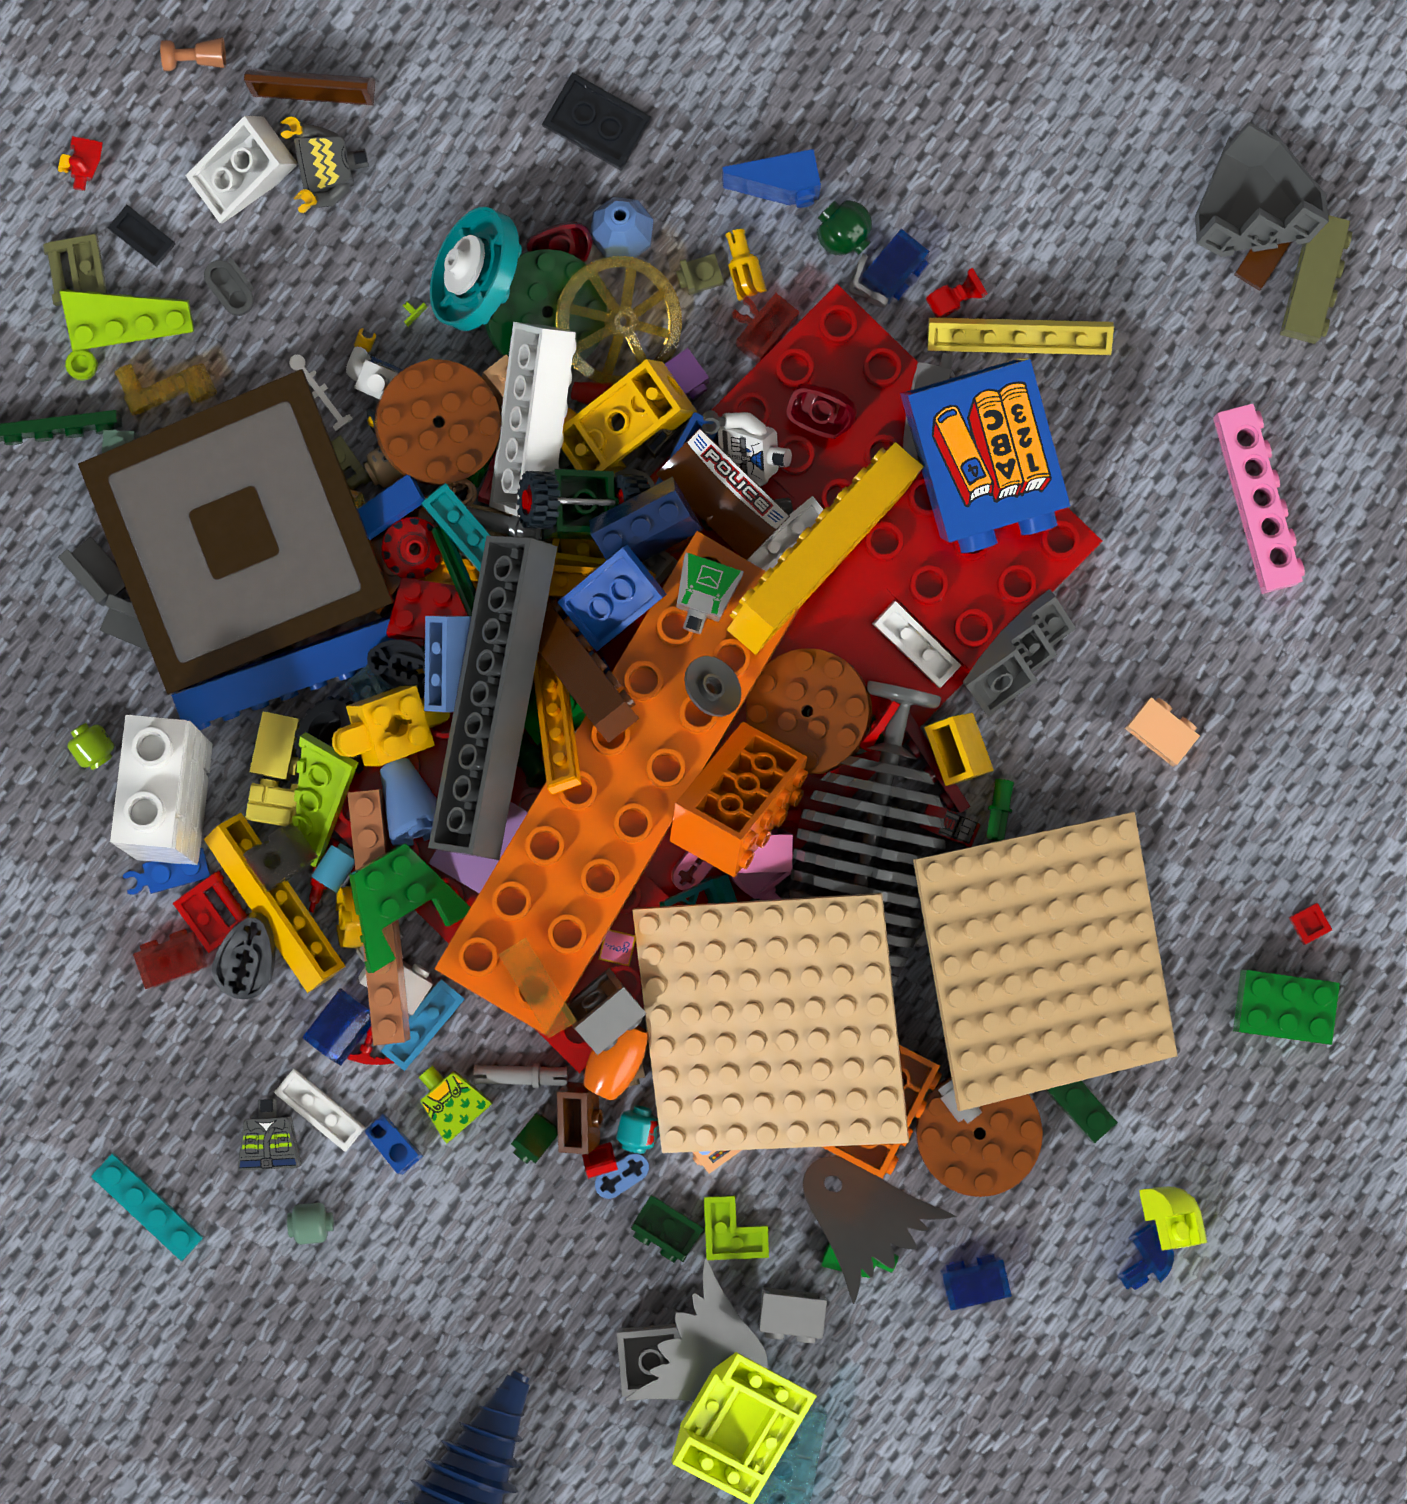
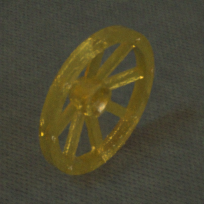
M611 256L585 265L568 281L557 305L556 328L570 331L569 314L604 322L605 327L576 343V351L572 357V366L583 376L597 383L613 386L625 376L612 375L624 337L638 365L647 359L635 334L636 330L666 338L662 349L654 359L664 364L672 358L680 340L682 312L673 286L657 268L637 258ZM613 267L626 268L621 306H619L598 272ZM636 271L648 277L659 290L632 309ZM588 279L609 308L608 312L572 304L576 293ZM663 299L665 300L669 319L668 329L639 321L638 317ZM623 316L627 320V323L624 327H622L620 324V319ZM613 335L602 372L590 366L580 356V352Z

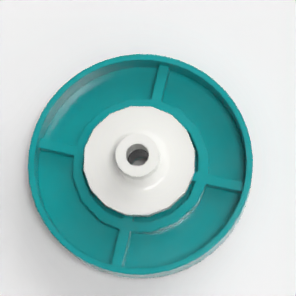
M478 207L465 214L450 230L437 255L430 282L431 307L435 317L441 323L461 331L473 330L482 324H487L500 304L507 301L518 258L522 251L517 228L509 216L489 207Z

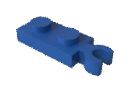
M202 847L200 848L198 865L151 861L143 864L145 873L140 874L136 871H129L123 874V878L134 877L137 879V886L134 889L127 890L128 894L136 895L145 886H148L150 894L204 880L211 874L205 851Z

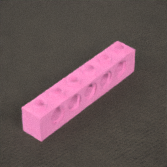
M1254 404L1219 412L1213 417L1261 593L1264 594L1298 585L1303 582L1301 576L1305 575L1302 560L1300 558L1296 559L1293 548L1297 544L1292 528L1288 529L1285 517H1288V508L1285 500L1280 499L1277 488L1280 487V480L1275 469L1272 470L1269 458L1272 457L1268 440H1263L1261 429L1264 428L1262 415L1259 410L1255 411ZM1241 432L1248 434L1251 438V445L1246 447L1239 444L1237 434ZM1246 462H1254L1258 465V476H1251L1246 472ZM1261 491L1267 496V504L1265 506L1258 505L1254 501V492ZM1263 521H1270L1275 525L1276 531L1274 535H1267L1263 532ZM1271 550H1278L1282 553L1284 557L1282 565H1276L1271 561Z

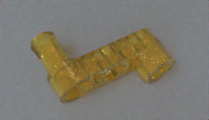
M132 364L122 366L114 372L125 393L124 400L131 415L144 413L186 392L193 404L203 402L217 393L204 364L189 367L147 388H142Z

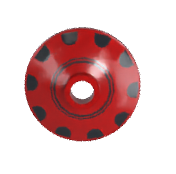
M417 517L403 518L392 524L385 532L381 544V553L386 566L394 574L402 578L420 579L432 573L442 559L432 533L434 526L430 522ZM413 543L419 545V552L415 555L409 552V547Z

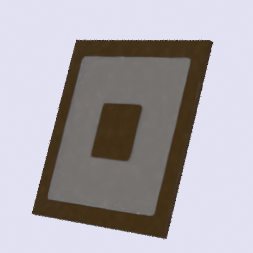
M303 369L78 463L167 695L394 603Z

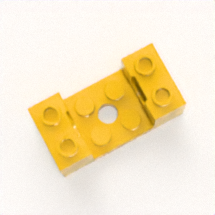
M646 359L563 424L562 433L564 441L561 448L576 470L614 471L615 474L626 468L622 459L660 429L674 430L697 411L666 365L661 361ZM617 413L622 414L625 419L624 427L619 431L612 427V418Z

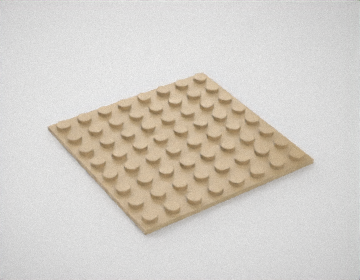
M1135 812L913 859L958 1111L1177 1056Z
M882 893L632 909L662 1153L909 1143Z

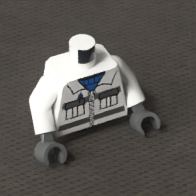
M712 410L704 413L703 420L714 421V423L703 424V432L709 435L718 432L719 447L760 487L766 484L769 478L778 471L779 466L788 467L792 459L791 450L778 447L777 432L773 428L765 426L763 422L751 413H724L722 417H719Z

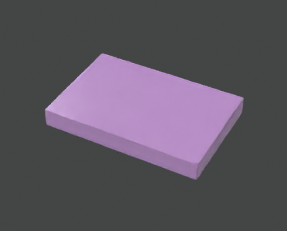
M510 802L500 858L528 813ZM436 850L429 864L480 893L499 860Z

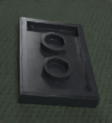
M572 72L543 121L542 126L622 171L652 117Z

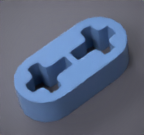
M631 1153L616 1162L618 1170L597 1176L595 1181L597 1193L603 1198L612 1199L645 1178L649 1171V1163L644 1155ZM630 1159H633L635 1162L640 1160L643 1162L644 1165L640 1168L642 1172L640 1175L637 1176L633 1172L625 1177L622 1173L629 1168L630 1164L628 1161ZM617 1175L621 1177V1180L614 1185V1192L611 1193L608 1189L605 1191L601 1189L600 1186L604 1183L603 1177L607 1176L609 1179H613Z

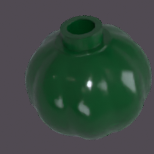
M845 200L839 205L836 201H833L818 216V219L822 222L817 228L818 240L821 246L829 253L843 256L855 251L859 255L871 243L868 236L872 228V219L870 213L862 204L856 201Z

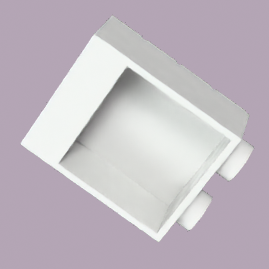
M125 715L110 842L136 860L198 865L209 781L206 773H210L213 744L191 721Z

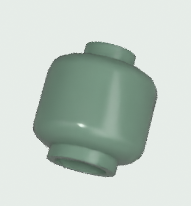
M320 1202L295 1205L292 1212L287 1214L289 1238L294 1237L296 1243L300 1245L324 1242L327 1239L328 1231H334L333 1213H327L324 1204Z

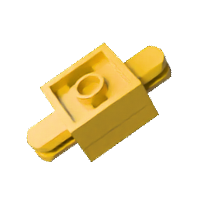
M400 686L347 705L346 709L351 724L334 732L332 746L340 756L354 757L361 754L364 766H382L435 746L430 728L446 722L450 717V712L424 711V698L420 699L417 686Z

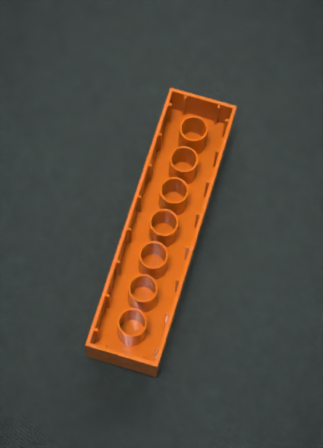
M696 531L662 588L667 595L649 609L612 671V674L622 685L617 689L620 693L625 689L636 703L632 710L639 719L608 743L587 715L585 716L575 733L582 784L551 794L547 789L546 781L434 968L436 971L547 1036L671 827L675 803L709 763L799 611L798 609L756 655L727 631V628L733 621L729 615L738 606V602L750 588H755L759 583L758 580L766 572L765 570ZM686 552L744 571L741 582L719 622L706 618L701 634L683 629L688 612L676 608L683 560ZM702 656L718 658L725 662L736 674L741 686V701L736 710L729 715L716 717L706 714L690 699L686 691L684 678L687 667L695 659Z

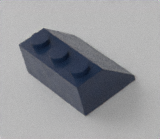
M673 476L589 520L591 536L606 561L622 547L628 545L639 560L643 562L693 536L696 531L700 532L703 530Z

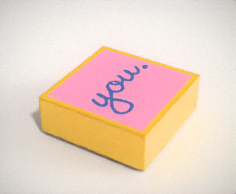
M609 930L603 940L599 959L630 966L636 936Z

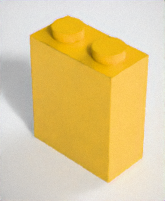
M973 713L952 716L924 727L945 786L964 782L994 771Z

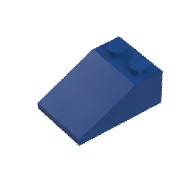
M814 149L722 167V184L725 189L785 205L796 204L797 208L809 207L814 204V200H819L821 183Z

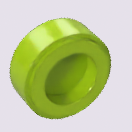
M83 349L72 351L66 358L65 367L74 379L85 381L95 375L98 363L90 351Z

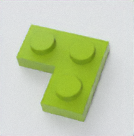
M735 1195L704 1196L707 1260L769 1258L768 1225L736 1227Z

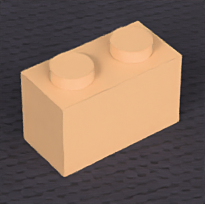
M1151 697L1143 704L1124 729L1174 767L1178 765L1200 735L1195 732L1197 727L1184 717L1178 719L1170 712L1172 707L1160 698L1154 700Z

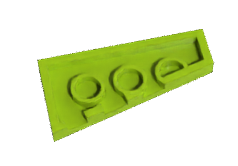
M68 289L60 290L72 351L194 332L189 300L137 297L126 294H102L101 292L91 291L79 292Z
M305 732L299 739V747H302L301 759L297 761L299 782L294 795V801L297 802L296 814L292 818L289 852L310 865L317 867L324 857L359 762L350 757L340 756L333 747Z

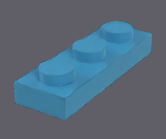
M441 979L420 1003L414 1014L410 1015L411 1039L404 1043L386 1044L381 1052L405 1071L465 999Z

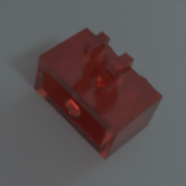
M776 292L760 311L756 309L754 302L746 296L743 299L742 303L749 307L750 314L755 317L754 319L747 314H740L736 309L731 314L738 322L748 324L736 339V347L757 364L799 319V311Z
M183 929L169 934L170 940L158 944L157 940H153L139 946L141 951L134 953L133 956L145 989H152L209 968L200 941L194 932L188 933L187 929Z

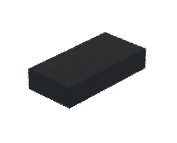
M127 204L108 226L112 233L155 267H158L176 245L173 240Z

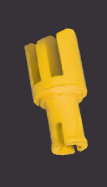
M736 229L732 230L733 234L728 232L725 236L733 258L728 267L737 299L741 301L746 299L747 296L752 297L757 295L758 292L767 291L758 257L750 254L745 230Z

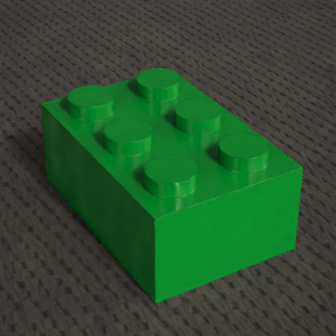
M1240 970L1233 1031L1332 1045L1340 983Z

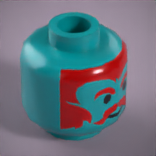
M635 1105L633 1110L622 1112L616 1139L622 1144V1149L644 1154L646 1150L652 1149L655 1146L659 1124L658 1118L651 1114L652 1109Z

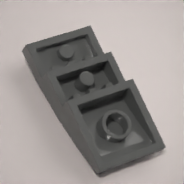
M1050 589L1026 607L999 633L979 657L963 681L988 717L1036 683L1038 680L1033 672L1057 655L1052 646L1076 629Z

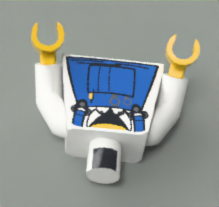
M361 328L355 339V347L347 363L346 373L351 379L356 381L355 389L380 399L389 382L404 369L369 355L368 352L373 347L376 334L374 333L372 338H366L362 335L364 329Z

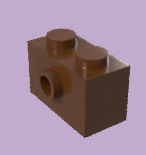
M568 1082L557 1091L559 1153L589 1154L600 1145L603 1111L599 1109V1095L588 1090L583 1085L584 1083Z

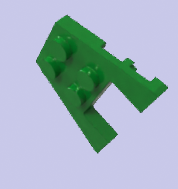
M406 843L398 845L349 874L356 915H359L362 932L360 939L361 943H364L367 959L365 967L368 973H374L396 959L382 933V929L431 899L445 926H451L463 919L471 908Z

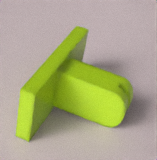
M406 301L402 306L411 315L404 323L410 326L427 309L426 304L422 303L415 310Z

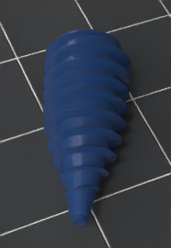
M515 1370L512 1371L511 1375L507 1374L486 1404L479 1406L480 1411L470 1423L459 1422L464 1431L455 1441L441 1440L447 1453L440 1460L424 1459L433 1472L426 1480L410 1479L419 1492L413 1501L397 1500L399 1504H502L504 1494L518 1493V1489L508 1478L510 1469L522 1467L513 1456L516 1442L523 1441L518 1435L521 1417L524 1416L523 1408L530 1387L527 1384L530 1378Z

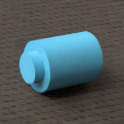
M339 843L337 848L331 845L311 877L338 893L355 866L354 851Z

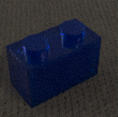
M901 228L864 272L861 282L873 292L887 297L888 304L894 298L899 301L909 290L910 286L907 282L912 276L920 277L930 264L926 261L930 251Z
M994 1253L976 1257V1263L965 1265L964 1260L946 1264V1270L940 1271L950 1311L1012 1297L1004 1261L1001 1257L995 1258Z

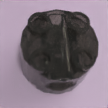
M293 823L285 827L282 826L268 836L270 842L267 840L260 845L257 844L243 854L246 858V864L266 892L279 886L278 883L288 881L319 857L298 826H294Z

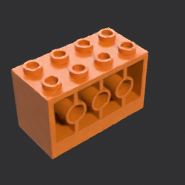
M742 722L675 803L670 842L735 878L742 868L747 869L750 866L757 848L765 847L770 839L773 828L775 826L779 828L787 817L788 809L791 806L796 807L802 799L804 790L801 789V786L808 774V771L805 770L807 756Z
M899 1045L910 1139L913 1130L909 1126L914 1116L917 1118L921 1117L927 1105V1101L923 1099L928 1089H935L942 1074L937 1072L940 1065ZM907 1143L826 1146L822 1148L883 1179L885 1173L892 1174L899 1160L895 1155L899 1146L905 1147Z

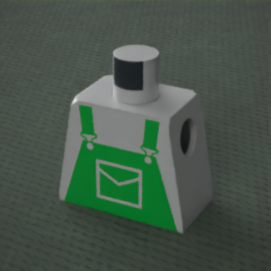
M686 552L676 608L688 612L683 629L701 634L706 618L719 622L741 582L744 571Z

